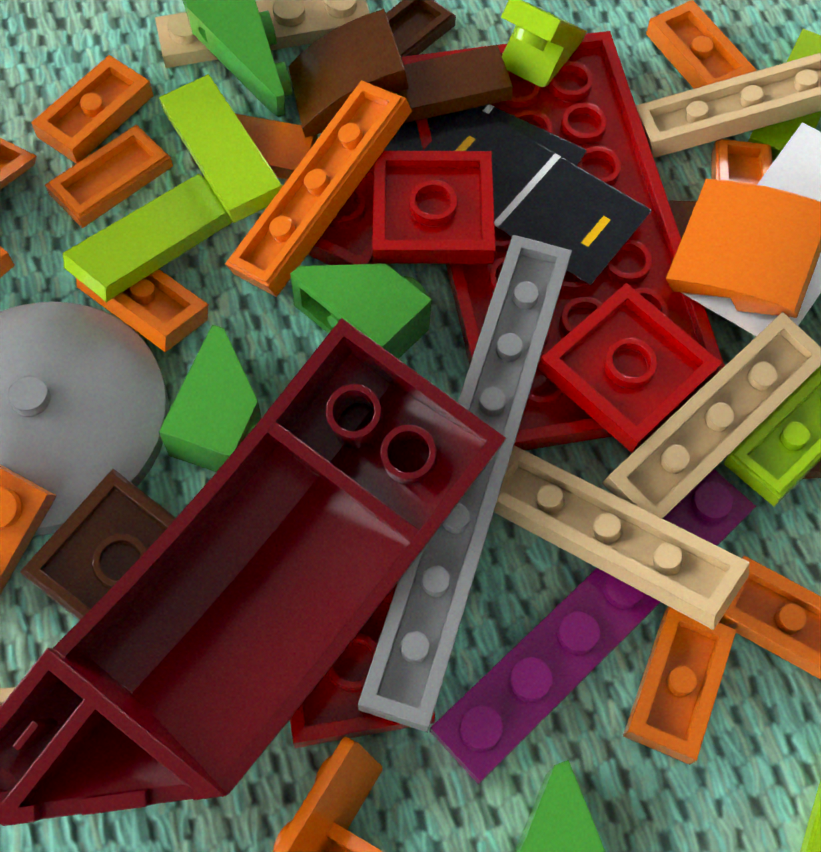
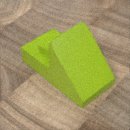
M508 0L501 18L516 26L503 52L502 59L509 72L539 87H545L578 48L587 31L523 0Z

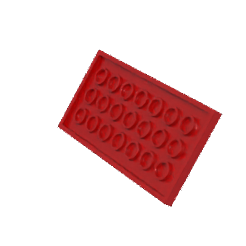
M604 31L586 34L578 48L545 87H539L507 70L513 85L512 100L490 105L586 149L587 151L578 163V167L652 210L591 285L566 270L541 357L627 283L721 361L722 364L717 371L718 373L725 365L705 307L680 292H673L666 280L680 245L681 237L611 32ZM507 44L498 45L501 56ZM484 47L401 57L403 65ZM427 118L416 121L423 150L432 141ZM496 226L494 264H446L469 365L512 236ZM537 367L514 443L515 446L526 451L612 437L610 433L543 375Z

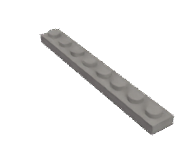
M517 235L512 236L458 399L459 404L506 437V441L399 580L358 702L359 711L428 733L572 250Z

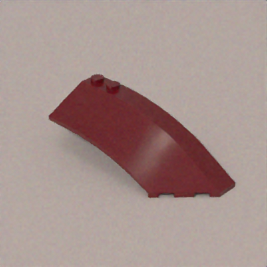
M341 318L256 426L207 484L85 616L53 648H47L0 706V824L2 826L36 822L41 819L78 814L90 815L142 808L152 804L189 799L201 800L228 795L383 603L504 444L506 437Z

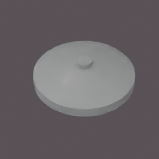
M38 302L0 311V464L57 495L34 536L54 534L112 469H115L136 487L143 481L160 453L163 441L159 430L169 412L165 381L156 358L143 339L127 324L104 311L90 306L68 302Z

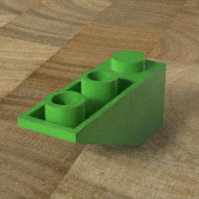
M182 0L192 33L266 108L277 117L284 116L285 96L292 95V86L284 61L275 63L270 46L276 45L277 40L269 11L259 12L255 0Z

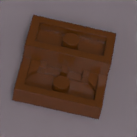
M384 9L359 17L332 30L311 44L288 66L305 138L320 134L325 130L361 80L392 93L409 89L405 68Z

